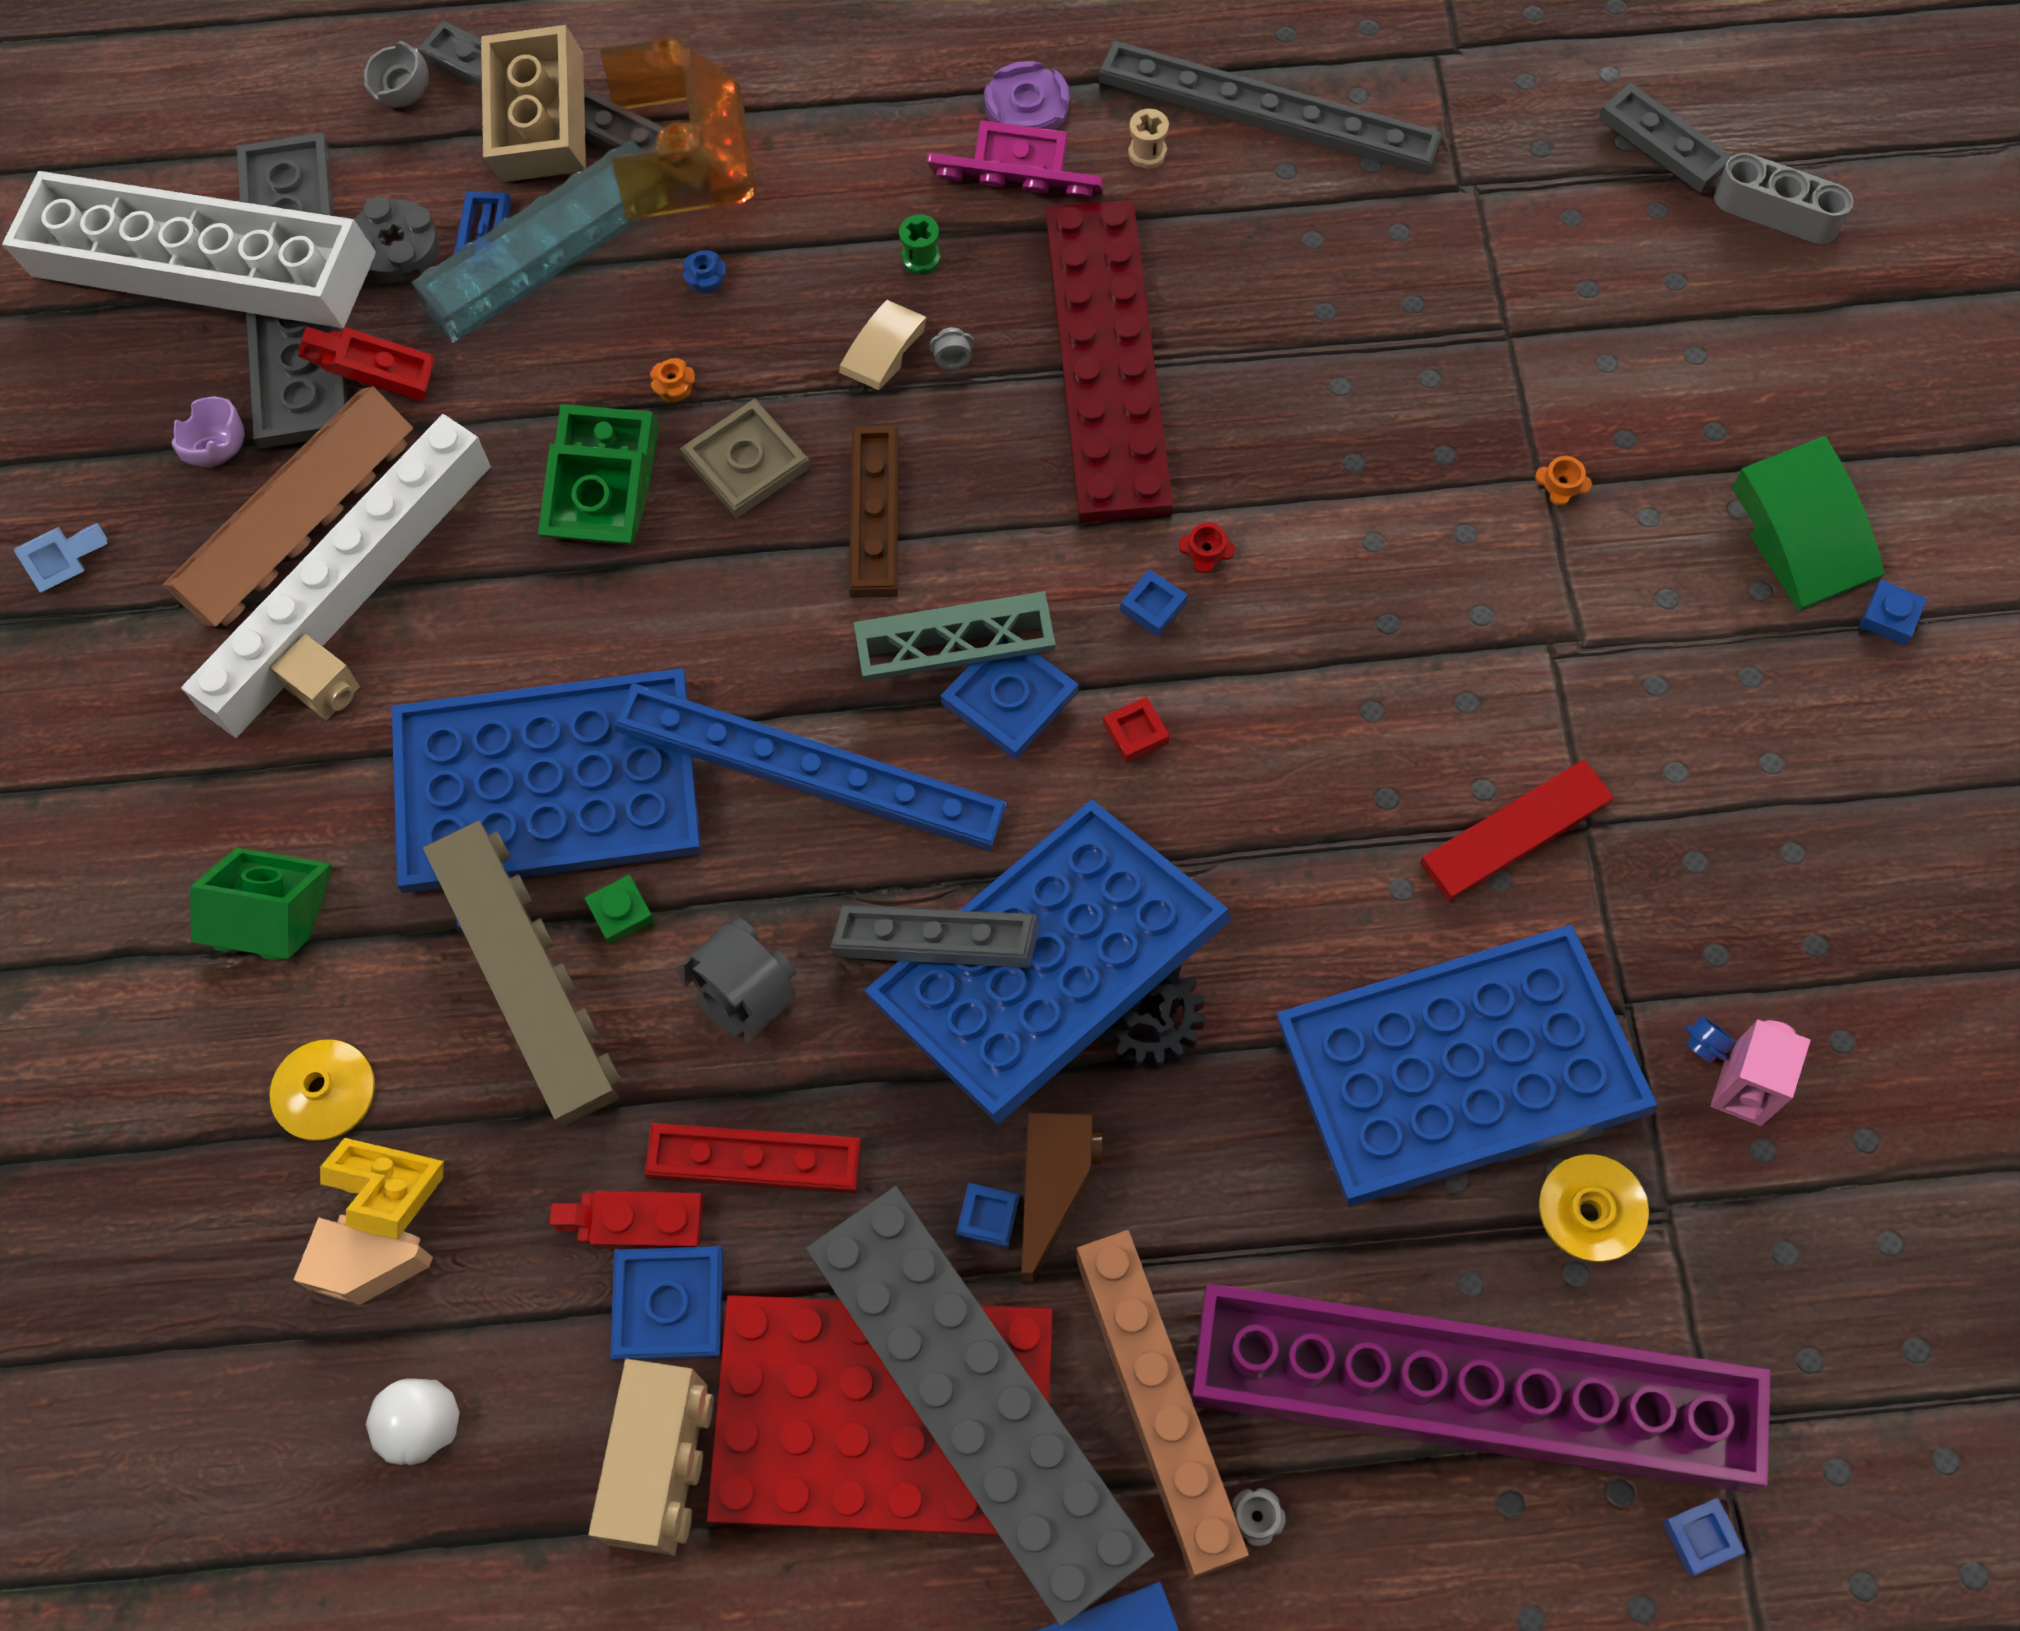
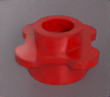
M1213 522L1197 525L1192 529L1190 535H1184L1179 540L1180 552L1190 556L1195 562V570L1199 573H1210L1215 564L1222 560H1230L1235 554V545L1227 541L1224 530ZM1208 545L1211 546V549L1206 551L1202 547Z

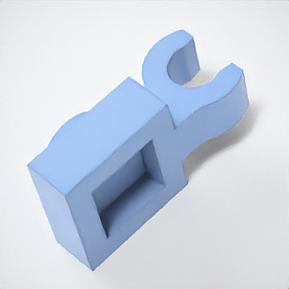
M98 523L79 531L66 539L61 529L57 527L16 547L14 552L41 593L83 572L85 568L80 562L79 557L106 545L107 537Z

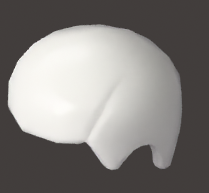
M407 1378L390 1384L375 1397L366 1421V1427L373 1450L386 1462L398 1465H414L427 1461L439 1449L451 1444L456 1436L460 1412L453 1393L439 1381Z

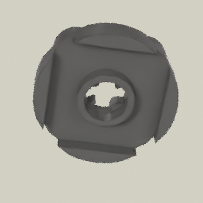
M374 197L364 204V211L355 217V222L376 251L367 277L380 282H399L405 280L403 274L410 273L415 269L420 274L435 260L440 241L433 219L427 208L408 200H387L384 197ZM399 235L403 238L402 241H393L391 246H386L385 240L391 236Z

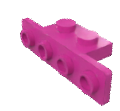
M980 120L975 159L928 153L927 164L932 171L937 172L936 177L948 181H962L964 175L980 178L979 183L991 187H1005L1007 181L1022 183L1024 190L1035 193H1048L1049 187L1066 189L1067 196L1078 199H1091L1093 193L1103 194L1104 182L1101 176L1063 171L1068 134L1065 131Z

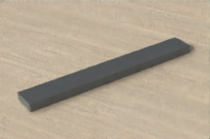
M442 20L421 44L418 51L426 62L482 89L481 38ZM584 89L585 140L701 197L726 166L724 156Z
M1113 41L1099 72V83L1424 175H1429L1443 134L1440 131L1118 41Z

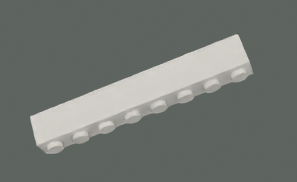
M442 414L181 687L198 710L237 738L284 688L270 667L305 633L323 646L487 472L491 466L479 438Z

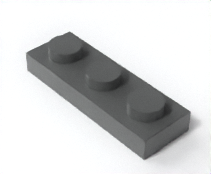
M1631 82L1602 107L1599 116L1602 122L1700 193L1722 175L1726 163L1732 157L1727 151Z

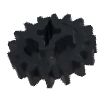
M1181 965L1158 984L1161 986H1156L1101 1036L1103 1048L1114 1044L1118 1046L1116 1051L1117 1061L1121 1062L1130 1054L1135 1056V1068L1141 1070L1145 1058L1153 1059L1154 1065L1158 1070L1163 1069L1165 1055L1169 1054L1177 1062L1183 1059L1182 1044L1195 1048L1198 1036L1193 1030L1203 1029L1205 1016L1195 1012L1204 1008L1205 999L1201 995L1191 996L1196 988L1197 981L1194 977L1181 981L1179 979ZM1140 1006H1144L1149 1012L1157 1009V1018L1154 1019L1149 1013L1140 1016ZM1182 1006L1183 1021L1176 1031L1170 1016L1177 1012L1178 1007ZM1138 1038L1152 1041L1153 1043L1140 1042L1134 1039Z

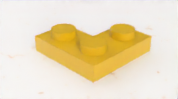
M344 1138L321 1165L320 1184L342 1189L349 1193H359L346 1209L347 1228L371 1233L375 1236L398 1239L443 1179L444 1161Z

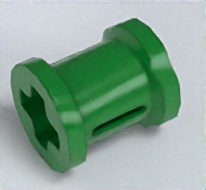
M913 215L906 218L899 227V239L902 245H904L901 252L903 266L910 273L916 275L931 273L938 268L941 262L939 247L936 244L939 239V227L935 220L926 215Z

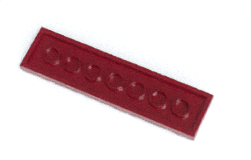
M1134 201L1045 207L1079 523L1172 515L1173 501Z

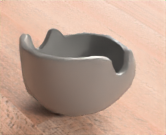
M399 41L395 47L383 48L370 57L364 69V87L377 102L384 106L407 108L423 96L429 85V70L417 48L413 49L405 42Z

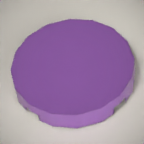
M1015 62L1000 68L993 75L994 79L989 85L987 83L984 90L985 113L989 121L1056 130L1065 122L1070 109L1069 87L1063 76L1053 68L1051 72L1048 69H1044L1043 64L1038 62Z

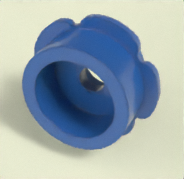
M709 250L699 251L689 255L683 262V269L685 270L683 278L693 290L699 293H710L722 285L726 274V265L723 260H719L717 253Z
M1703 1015L1693 1026L1690 1024L1686 1025L1685 1029L1691 1036L1686 1044L1696 1054L1710 1063L1716 1057L1722 1060L1729 1059L1727 1052L1736 1041L1721 1027Z

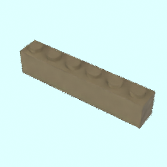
M479 820L423 847L554 1120L563 1128L618 1100L619 1097L613 1085L621 1081L620 1076L608 1053L598 1057L590 1039L599 1034L585 1007L578 1011L575 1010L568 994L576 991V988L564 964L560 963L553 966L546 950L553 947L554 943L541 918L534 922L531 921L524 906L533 901L520 875L518 874L512 878L509 877L503 862L510 859L511 856L498 831L489 835Z

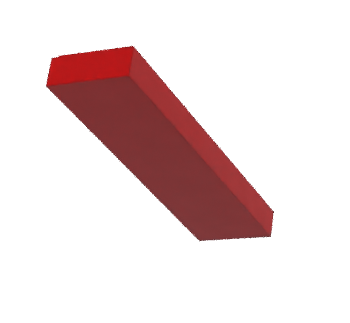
M1585 759L1424 855L1420 864L1450 903L1609 806L1615 797Z
M652 1123L644 1175L647 1179L857 1194L862 1141L861 1138Z

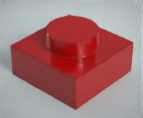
M1147 696L1103 716V725L1125 764L1169 744L1170 735Z

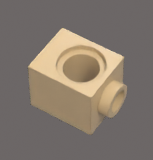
M306 633L270 667L287 691L326 721L336 711L345 708L352 700L354 693L360 688L347 665Z

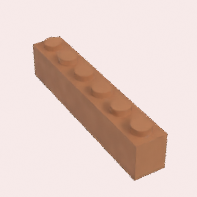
M374 386L359 390L162 586L205 626H217L219 623L224 626L228 625L244 610L245 605L241 601L253 589L260 592L277 577L278 572L274 568L286 556L293 559L309 545L311 539L307 535L319 523L326 526L341 513L344 507L339 502L351 490L357 494L373 481L376 474L372 469L383 458L389 462L403 451L408 444L404 437L413 427Z
M1129 1230L1077 1247L1076 1262L1190 1579L1194 1580L1244 1561L1249 1556Z

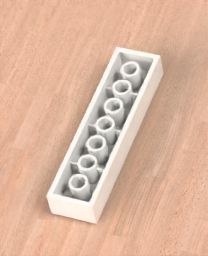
M38 171L2 243L3 247L31 277L338 328L345 327L376 255V251L354 219Z

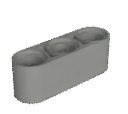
M1748 153L1736 154L1728 160L1714 192L1715 203L1725 212L1818 244H1825L1835 240L1853 207L1854 201L1848 189L1837 183Z

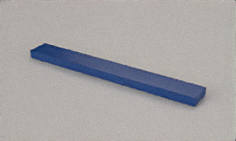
M635 683L631 684L614 723L615 732L989 852L992 850L1006 810L1007 802Z

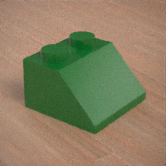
M235 848L190 886L191 942L210 945L217 951L229 952L239 950L256 953L268 960L289 959L311 938L332 873V864Z

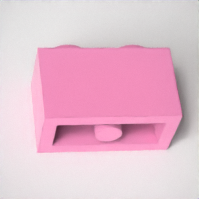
M1757 1020L1727 1052L1729 1059L1724 1061L1710 1107L1762 1126L1793 1098L1810 1039L1795 1034V1030L1785 1023L1772 1020L1764 1022Z

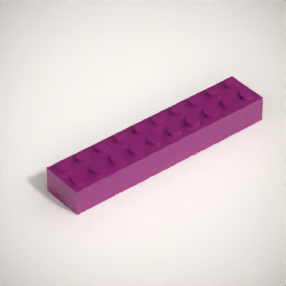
M1206 1284L1202 1298L1190 1395L1193 1405L1196 1407L1742 1493H1750L1767 1486L1770 1369Z

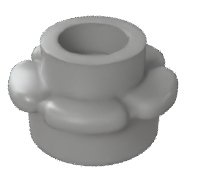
M950 327L943 329L939 332L938 336L933 337L929 347L930 351L934 352L933 355L936 363L940 367L954 370L962 368L970 362L974 339L970 334L963 333L959 328Z
M1259 1488L1257 1491L1246 1489L1240 1492L1233 1500L1234 1516L1242 1537L1247 1538L1249 1544L1254 1546L1269 1544L1272 1541L1273 1535H1278L1282 1532L1285 1525V1512L1280 1509L1279 1499L1272 1491L1264 1488ZM1254 1511H1259L1262 1514L1260 1522H1255L1252 1519Z

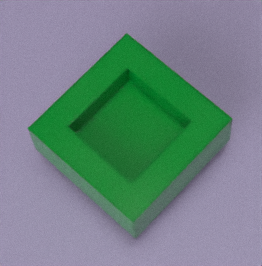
M630 874L585 897L609 946L655 922Z

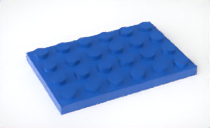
M684 669L393 705L392 735L397 886L401 892L410 893L442 888L423 847L479 820L489 835L498 831L511 856L510 859L503 862L510 878L518 874L521 878L702 854L694 758L617 733L614 727V723L632 683L688 700L687 679Z
M1091 799L959 910L1036 914L1040 926L1030 968L898 961L864 991L874 1006L999 1125L1231 921V917L1227 907Z
M1572 924L1277 1012L1278 1026L1347 1207L1655 1114L1657 1108L1656 1100Z

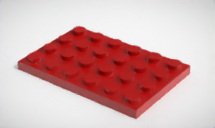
M727 1295L707 1513L708 1523L999 1536L840 1300ZM981 1306L1049 1404L1053 1309Z

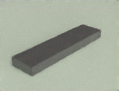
M842 905L830 948L834 956L838 958L1030 968L1040 923L1036 914Z

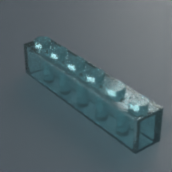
M632 139L619 148L611 149L602 159L584 171L574 173L567 182L547 195L537 197L530 206L513 217L500 221L490 232L474 242L463 245L456 254L439 265L426 269L419 278L412 281L421 307L449 340L454 343L669 201L664 174Z

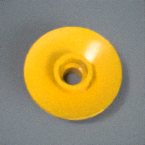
M318 1040L307 1043L289 1054L276 1070L270 1086L272 1112L278 1123L295 1137L307 1141L335 1139L352 1130L367 1114L375 1093L374 1073L364 1055L350 1044L338 1040ZM323 1077V1087L317 1092H309L310 1084L316 1078Z
M1593 1154L1571 1157L1557 1165L1550 1172L1540 1191L1539 1213L1547 1234L1559 1248L1575 1258L1588 1262L1616 1260L1635 1248L1644 1236L1649 1219V1207L1644 1189L1630 1170L1613 1159ZM1590 1204L1595 1207L1598 1212V1219L1596 1221L1586 1220L1581 1214V1205Z

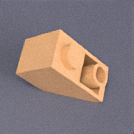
M340 1215L337 1222L318 1217L294 1281L310 1291L361 1305L429 1268L433 1257L418 1246L421 1239L403 1231L398 1239H392L347 1228L346 1215Z

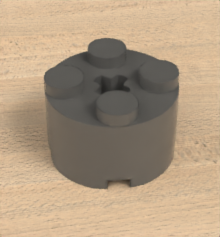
M736 918L731 924H724L678 966L677 971L685 988L693 982L699 990L700 995L694 1001L700 1009L730 1036L736 1038L740 1033L744 1032V1042L749 1043L795 1000L796 993L790 979L796 974V970L791 962L780 952L774 951L770 954L758 942L759 937L752 926L742 918Z

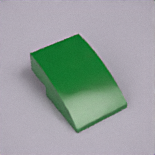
M560 404L555 444H550L538 530L540 537L633 545L648 494L656 451L659 422L652 412Z
M1826 436L1741 469L1731 489L1755 525L1750 537L1798 612L1879 580L1884 576L1885 573L1879 549L1863 505L1850 477Z

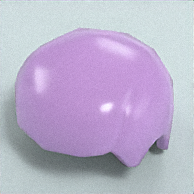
M217 396L197 399L191 404V416L188 420L181 422L176 419L174 421L172 447L180 459L190 465L205 468L220 466L239 452L245 437L244 426L236 408L229 399Z

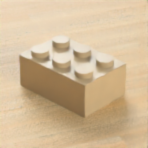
M560 25L481 36L483 158L502 182L585 172L583 51L568 27Z
M625 1359L588 1536L609 1546L672 1556L676 1554L678 1543H686L692 1518V1510L685 1508L689 1485H697L703 1462V1452L696 1450L700 1428L707 1429L709 1427L714 1405V1395L707 1394L708 1385L692 1368Z

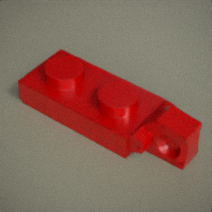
M306 326L298 357L315 363L332 374L422 402L426 394L435 359L431 354L346 327L343 328V332L330 331L329 334Z
M595 1191V1194L582 1193L581 1204L556 1203L551 1205L550 1226H553L556 1232H578L577 1242L590 1244L593 1248L700 1247L704 1197L701 1193Z

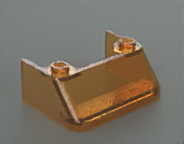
M662 37L654 41L600 49L613 103L625 109L687 100L690 122L673 123L663 129L656 138L657 152L612 158L626 221L738 204L747 201L755 194L757 186L740 84L735 78L683 41L672 37Z

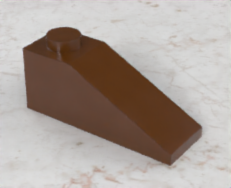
M1028 1113L1022 1250V1283L1033 1284L1090 1181L1091 1164H1101L1102 1132H1092V1115Z

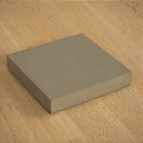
M755 398L680 448L682 457L736 519L811 468L809 458Z

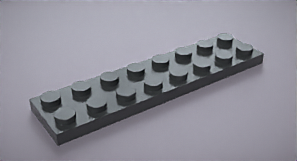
M324 133L237 146L240 202L334 216L329 143ZM246 312L254 441L259 449L309 441L349 401L347 378L332 374L320 368L319 365L298 357L301 339L306 326L329 334L330 331L343 332V328Z
M894 1186L806 1247L807 1252L1060 1627L1064 1626L1154 1558L1153 1552L897 1186Z

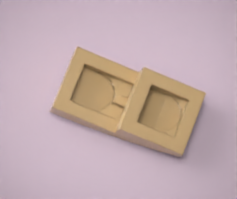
M886 300L870 318L851 345L840 364L839 373L880 390L901 368L903 353L924 332L926 317Z

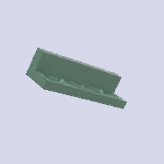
M1045 591L854 622L863 681L1053 651L1056 648ZM1041 628L1043 638L1024 641L1013 634V632ZM995 636L988 647L974 648L964 641ZM1004 639H1005L1006 641L1010 642V643H1007V644H1001V645H1000V643H1001ZM948 643L939 655L926 656L916 649ZM956 647L962 650L958 652H952ZM899 651L890 663L870 665L869 656ZM907 655H910L911 657L914 658V659L904 660V659L907 657Z

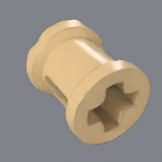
M1144 109L1135 113L1130 119L1129 131L1133 140L1128 149V156L1130 161L1137 167L1152 169L1157 168L1164 162V158L1167 155V146L1164 139L1168 134L1169 122L1162 112L1156 109ZM1144 122V130L1141 131L1142 123ZM1153 147H1155V155H1154V156H1153Z

